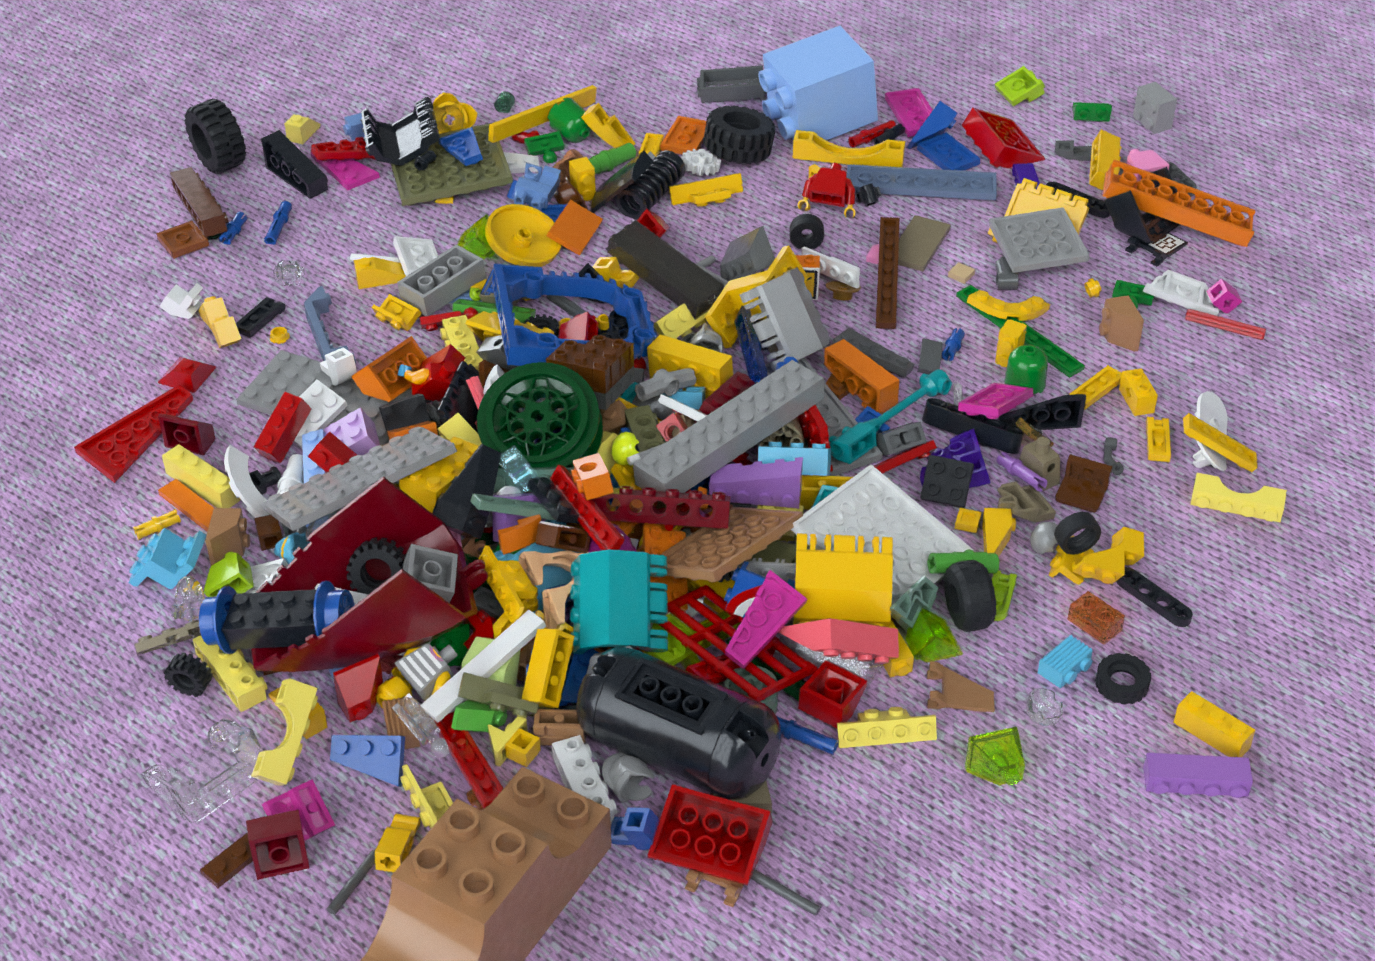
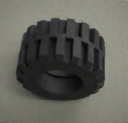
M376 537L372 538L369 542L367 540L364 541L361 546L356 548L347 565L346 571H349L347 580H351V589L356 588L358 593L367 595L373 592L388 579L377 580L372 578L366 570V561L370 559L385 561L391 569L392 577L403 569V562L406 554L403 555L402 553L404 549L401 546L397 548L395 546L396 542L393 540L390 543L386 542L387 538L383 537L381 540H377Z

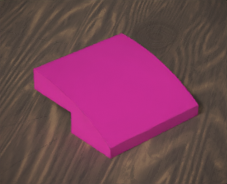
M313 779L262 804L267 816L298 809L305 841L335 826Z

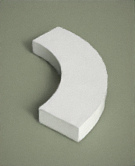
M230 445L225 452L224 466L225 471L228 472L229 485L237 498L240 497L247 506L246 510L255 518L270 515L263 506V503L267 500L260 494L251 480L248 470L249 456Z

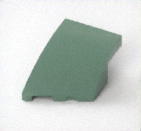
M922 576L890 607L891 615L896 622L910 635L916 637L919 636L939 588L925 576Z

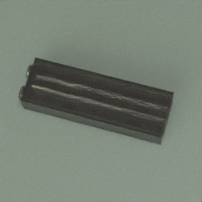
M637 220L627 224L620 232L613 234L608 240L607 253L617 257L619 262L678 306L685 303L695 319L712 307L724 289V285Z

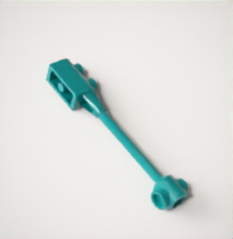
M940 369L933 371L929 375L923 373L919 379L921 388L877 418L859 422L853 427H844L840 436L833 435L829 438L831 455L835 459L848 464L860 458L877 446L876 432L882 424L924 395L934 397L938 393L947 395L952 386L948 375Z

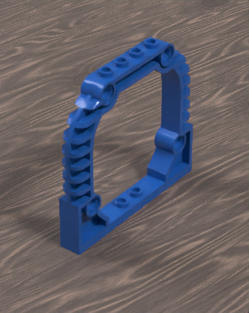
M494 264L491 282L507 365L522 366L529 363L546 362V358L566 340H573L560 339L551 333L539 334L524 326L514 325L515 313L512 312V302L523 297L537 299L541 295L585 297L598 299L613 305V309L617 314L626 317L629 330L627 338L623 340L634 343V359L637 358L639 360L641 357L648 356L647 347L657 338V332H654V323L650 320L651 313L647 310V301L644 300L640 290L629 288L625 284L620 288L616 285L614 279L610 278L609 282L603 280L602 275H597L596 279L591 278L590 273H585L584 277H579L578 272H574L573 276H567V272L562 271L560 276L555 275V271H550L549 275L543 274L542 267ZM589 340L574 341H576L577 343L586 344Z

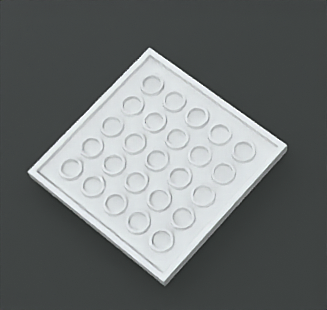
M871 464L804 513L803 517L793 523L794 528L791 529L796 535L797 533L807 534V544L809 546L810 534H816L817 544L815 550H825L824 538L826 534L831 535L832 551L834 535L855 536L856 552L858 536H864L863 552H873V537H879L880 553L882 537H893L891 606L922 576L927 577L935 585L944 578L945 574H931L929 572L927 561L930 553L964 552L967 549L973 550Z

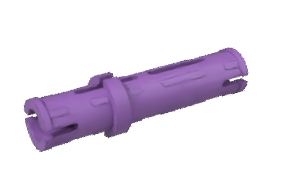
M1006 452L1001 453L1005 458L998 455L997 463L1007 469L1010 475L1019 477L1039 492L1043 491V489L1038 485L1044 489L1046 488L1047 480L1024 466L1021 460L1014 459Z

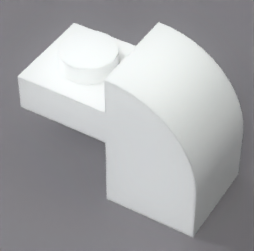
M196 283L188 293L176 284L159 307L170 315L189 319L202 305V302L199 301L202 296L199 294L203 287Z
M344 347L326 354V361L320 363L321 370L331 377L334 386L352 379L351 376L357 373L353 354Z

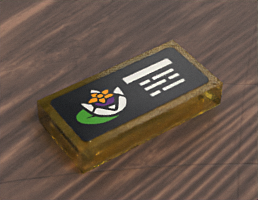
M1020 417L1016 422V425L1034 441L1039 437L1048 438L1040 429ZM1050 440L1049 446L1052 447L1054 443Z

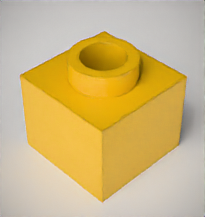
M520 728L505 744L506 758L525 767H528L541 751L540 738Z

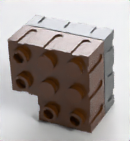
M594 335L586 344L577 343L574 340H566L546 358L547 363L565 366L583 377L592 388L599 409L607 410L610 404H613L619 398V395L634 382V343L626 342L623 339L606 338L604 335Z

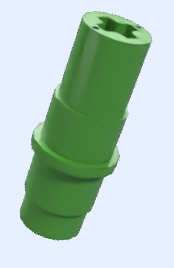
M627 143L610 150H602L599 154L588 160L595 168V174L605 171L609 172L614 167L635 158L636 149L633 144Z
M967 549L964 552L930 553L927 566L931 574H945L951 564L966 560H976L984 564L989 574H995L999 569V558L996 553L974 552L971 549Z

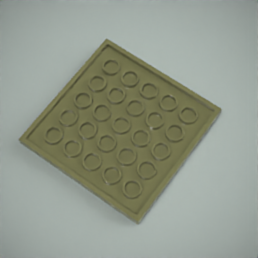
M489 124L472 127L483 160L474 165L465 166L441 147L438 141L428 148V150L435 152L437 158L428 165L426 170L416 169L414 166L415 159L403 166L391 164L402 206H412L420 202H431L439 198H450L453 195L469 194L472 191L487 190L491 187L506 186L512 183V174L500 142L491 143L488 141ZM464 129L441 133L439 135L440 138H442L453 133L462 131Z

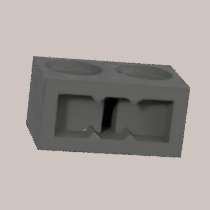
M921 421L908 423L876 434L877 447L883 453L882 456L891 455L927 442Z

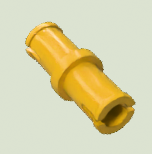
M176 509L159 517H156V515L151 517L152 520L134 526L133 530L138 540H141L153 533L158 532L159 534L163 528L180 523L181 519L177 515Z

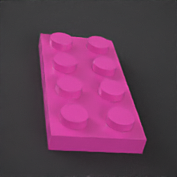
M913 88L885 93V100L898 122L905 127L904 132L907 137L915 136L933 111L920 89Z
M993 383L960 401L958 411L966 412L967 415L971 416L982 414L986 415V418L997 419L1002 414L1007 413L1012 408H1016L1019 404L1033 397V388Z

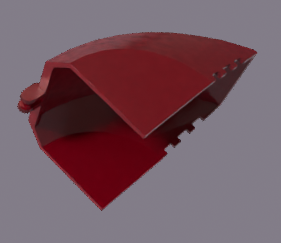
M383 476L314 530L307 537L310 543L304 549L298 547L292 553L295 557L287 567L282 564L277 569L279 575L273 582L269 583L266 581L255 593L314 590L316 585L322 581H330L336 588L357 592L356 588L351 589V580H347L349 571H346L349 559L356 548L361 546L364 541L367 540L369 542L372 538L376 537L377 540H381L383 537L387 538L386 542L395 541L397 548L401 546L404 549L403 555L407 554L411 544L458 554L455 593L450 603L405 570L401 569L391 577V569L385 561L370 559L365 563L368 574L374 579H388L329 626L323 628L322 635L317 637L312 634L306 637V643L301 646L293 644L289 647L251 649L253 667L257 671L278 672L343 668L376 654L380 656L381 660L404 653L410 648L426 644L455 629L478 613L473 590L482 585L488 578L485 562L478 559L467 565L462 547L445 523Z

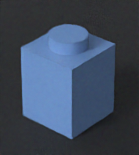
M361 113L344 117L345 125H343V130L346 136L349 135L352 140H355L356 137H365L362 131L364 127L361 123Z

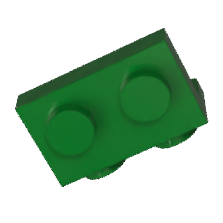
M1073 102V119L1110 121L1112 105L1108 103Z

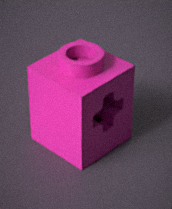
M1222 278L1206 291L1212 304L1225 314L1230 313L1242 303L1237 290Z

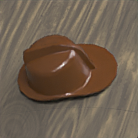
M565 177L566 181L559 185L554 193L557 203L568 204L572 200L588 210L581 194Z

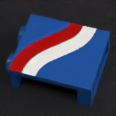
M744 561L741 568L735 569L731 579L735 581L733 589L728 588L724 601L728 602L725 610L743 618L755 599L760 586H762L766 579L764 576L746 570L749 564L747 561ZM789 579L787 583L795 589V581Z

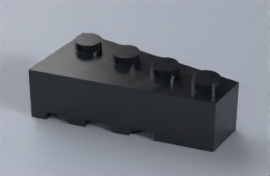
M280 130L261 138L266 169L309 199L328 190L327 176Z

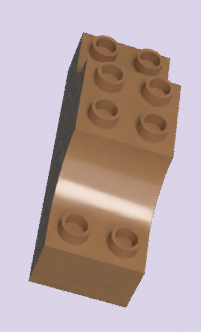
M523 766L495 800L483 810H479L456 799L391 875V894L384 919L370 948L360 961H524L611 848L610 809Z

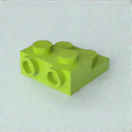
M1022 66L994 84L996 90L1013 107L1025 99L1031 102L1045 93L1043 81L1037 79L1032 70L1029 71L1025 66Z

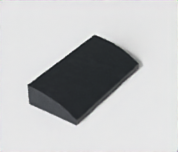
M645 151L641 152L607 179L596 191L590 211L596 212L632 184L654 163Z

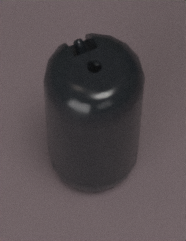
M620 646L602 653L597 658V663L592 667L594 673L586 674L583 677L576 701L577 721L587 736L623 754L639 758L652 767L721 798L733 800L747 798L757 791L767 780L775 765L781 745V726L774 711L762 702L639 650Z

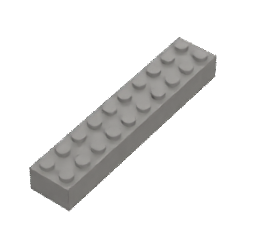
M791 360L633 464L635 485L641 489L652 487L656 488V491L666 492V489H678L679 493H685L823 400L824 378Z

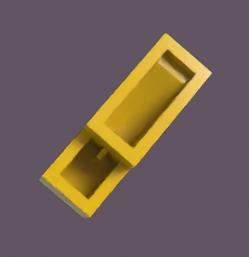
M599 103L589 107L581 116L585 123L612 147L617 148L627 143H631L633 146L636 144L615 114L609 117Z

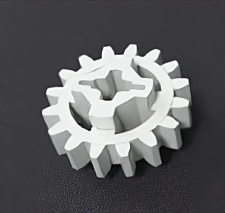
M693 149V151L687 150L681 156L686 171H692V174L696 173L699 176H703V174L709 176V173L714 175L715 172H719L721 160L716 155L709 153L710 151H705V149H699L698 151L696 149Z

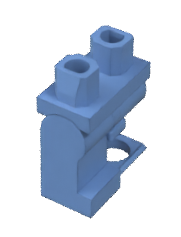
M526 162L524 177H519L515 185L514 203L524 205L526 202L538 210L547 208L548 203L560 184L561 170L546 165L543 168ZM529 168H536L538 170V173H532L529 170Z

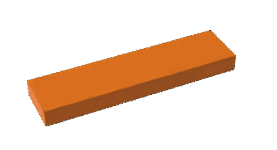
M177 479L158 489L161 497L208 532L214 507Z

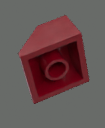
M166 414L158 415L166 448L172 449L179 444L192 453L205 455L216 439L213 424Z
M298 809L246 820L248 841L257 880L310 868Z

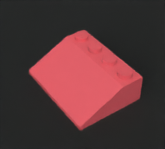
M829 618L784 626L778 632L812 651L823 652V656L835 657L839 654L841 659H855V657H858V661L862 662L874 659L875 664H887L889 659L899 658L898 629Z

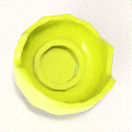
M620 433L613 441L612 457L620 465H629L627 457L639 453L635 448L639 441L633 433Z

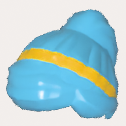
M308 530L302 534L295 532L282 538L276 543L274 554L280 557V559L284 558L289 565L295 558L292 553L298 547L304 549L310 543L307 537L311 533Z

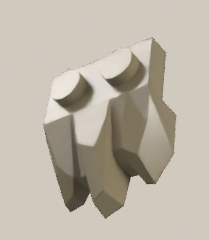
M1017 482L1002 484L997 489L1001 497L998 500V508L1011 509V513L1035 523L1054 519L1056 511L1042 494L1032 486L1021 487Z

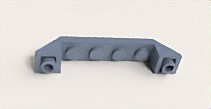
M320 286L304 302L306 319L322 360L326 361V354L343 347L348 350V347L346 345L333 348V345L330 344L328 332H325L324 322L321 320L320 314L329 312V305H332L330 294L325 293L323 286Z

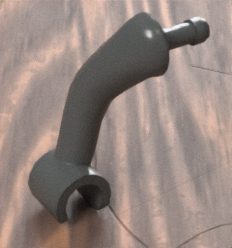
M1107 437L1104 444L1103 461L1106 465L1113 466V474L1120 475L1124 471V467L1121 462H1116L1112 458V450L1116 451L1117 439Z

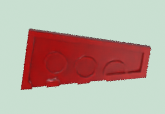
M356 137L355 141L340 140L339 144L331 141L311 145L312 154L320 161H327L328 159L341 161L345 159H375L373 155L370 156L365 149L367 145L363 137Z

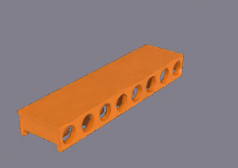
M1115 159L1109 170L1105 173L1103 197L1110 198L1131 190L1139 210L1239 246L1247 247L1254 235L1252 228L1255 210ZM1121 167L1124 173L1116 175L1114 174V168ZM1135 173L1141 175L1142 179L1140 181H1136ZM1151 180H1157L1160 185L1154 188L1155 184ZM1170 186L1177 188V193L1173 194ZM1187 193H1193L1195 195V199L1191 200V197ZM1205 199L1211 200L1213 202V205L1209 207V204ZM1223 206H1229L1231 211L1227 213ZM1241 212H1246L1249 218L1245 219Z

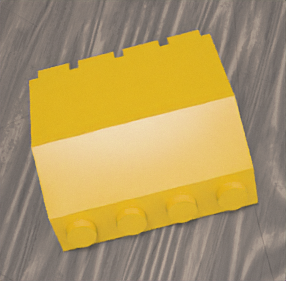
M1026 178L1023 179L1021 184L1017 183L1005 216L1064 207L1079 235L1090 209L1087 207L1088 199L1075 195L1071 201L1072 194L1059 189L1053 195L1055 188L1041 183L1036 190L1037 182ZM989 228L987 234L992 237L993 242L998 243L991 228Z

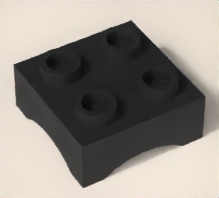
M418 393L379 407L386 432L430 421L423 394Z
M929 455L920 495L921 500L965 508L974 464Z

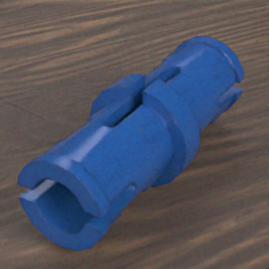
M237 212L232 221L226 224L227 231L223 232L219 237L220 242L225 238L223 244L230 245L234 237L241 232L242 225L247 221L246 215L241 219L244 215L243 212Z
M957 328L953 329L951 336L945 342L946 345L942 351V358L948 361V358L949 361H952L956 352L961 348V341L965 336V332L961 328L958 329V332Z

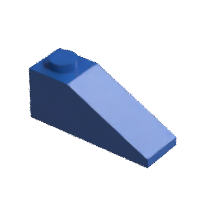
M939 101L907 148L912 149L917 146V143L943 134L947 128L951 130L956 123L954 118L958 113L942 101Z

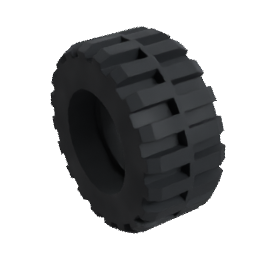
M212 98L188 108L185 113L186 119L184 120L186 132L194 152H196L198 159L202 161L204 167H207V170L212 173L219 174L241 165L246 157V144H244V137L240 126L237 124V120L232 115L231 110L226 107V104L221 102V100Z
M727 105L718 107L709 113L703 142L706 149L711 154L716 155L717 158L725 159L728 162H736L737 164L759 163L770 156L776 129L769 116L766 117L762 112L760 113L755 109H749L744 106Z

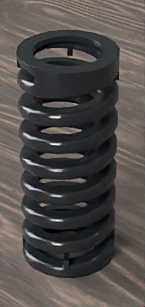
M669 150L661 151L653 159L654 163L616 196L617 207L624 216L638 220L646 209L650 210L669 191V186H674L685 175V164L679 155Z

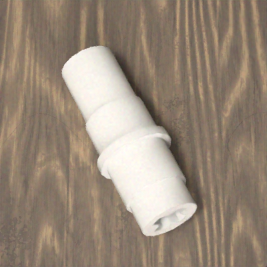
M294 454L289 458L286 470L278 481L277 494L289 491L288 489L295 484L302 485L304 483L303 455Z

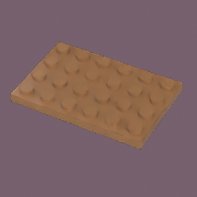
M732 507L730 509L728 529L702 527L660 554L667 556V568H665L667 576H673L676 579L683 577L691 578V580L702 579L709 582H717L722 579L723 575L737 569L739 564L752 559L753 555L758 551L765 550L767 545L781 539L783 534L791 531L794 528L793 523L803 517V513L798 511Z

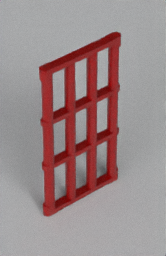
M707 585L667 603L668 613L670 612L696 632L695 634L688 636L670 621L658 624L680 641L685 648H689L715 668L716 672L723 674L745 691L750 698L759 702L814 674L817 670L816 665L805 660L782 643L778 637L774 636L756 657L784 678L776 681L750 662L744 669L767 686L758 690L731 669L737 665L729 658L722 662L707 651L698 642L706 639L725 654L728 644L715 634L723 631L732 638L737 630L733 625L741 623L744 619L726 611L725 608L728 602L724 601L722 597ZM703 596L729 614L730 617L723 620L697 599ZM686 604L713 623V625L707 628L680 607ZM773 647L801 669L796 672L791 671L767 653L766 650Z

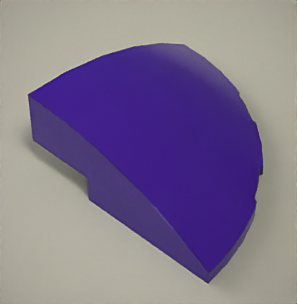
M974 429L949 440L950 445L944 449L937 448L931 453L934 456L973 463L974 470L969 488L991 483ZM927 466L922 467L920 472V482L922 486Z

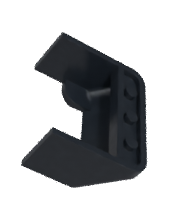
M1167 167L1151 172L1172 180ZM1151 180L1155 184L1154 188L1160 185L1157 180ZM1170 186V188L1173 191V194L1177 193L1176 188ZM1131 190L1104 200L1112 217L1114 227L1119 232L1134 237L1146 244L1158 241L1180 225L1148 212L1141 215Z

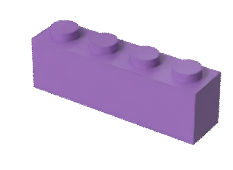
M1146 753L1143 766L1146 791L1157 794L1169 792L1182 795L1206 794L1210 797L1229 795L1240 798L1249 796L1253 783L1249 758Z

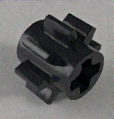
M870 183L859 188L860 192L857 194L859 203L863 202L865 206L879 202L878 198L881 196L879 187L875 188Z

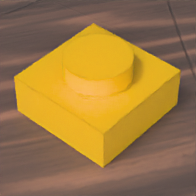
M959 508L954 529L977 533L982 512Z

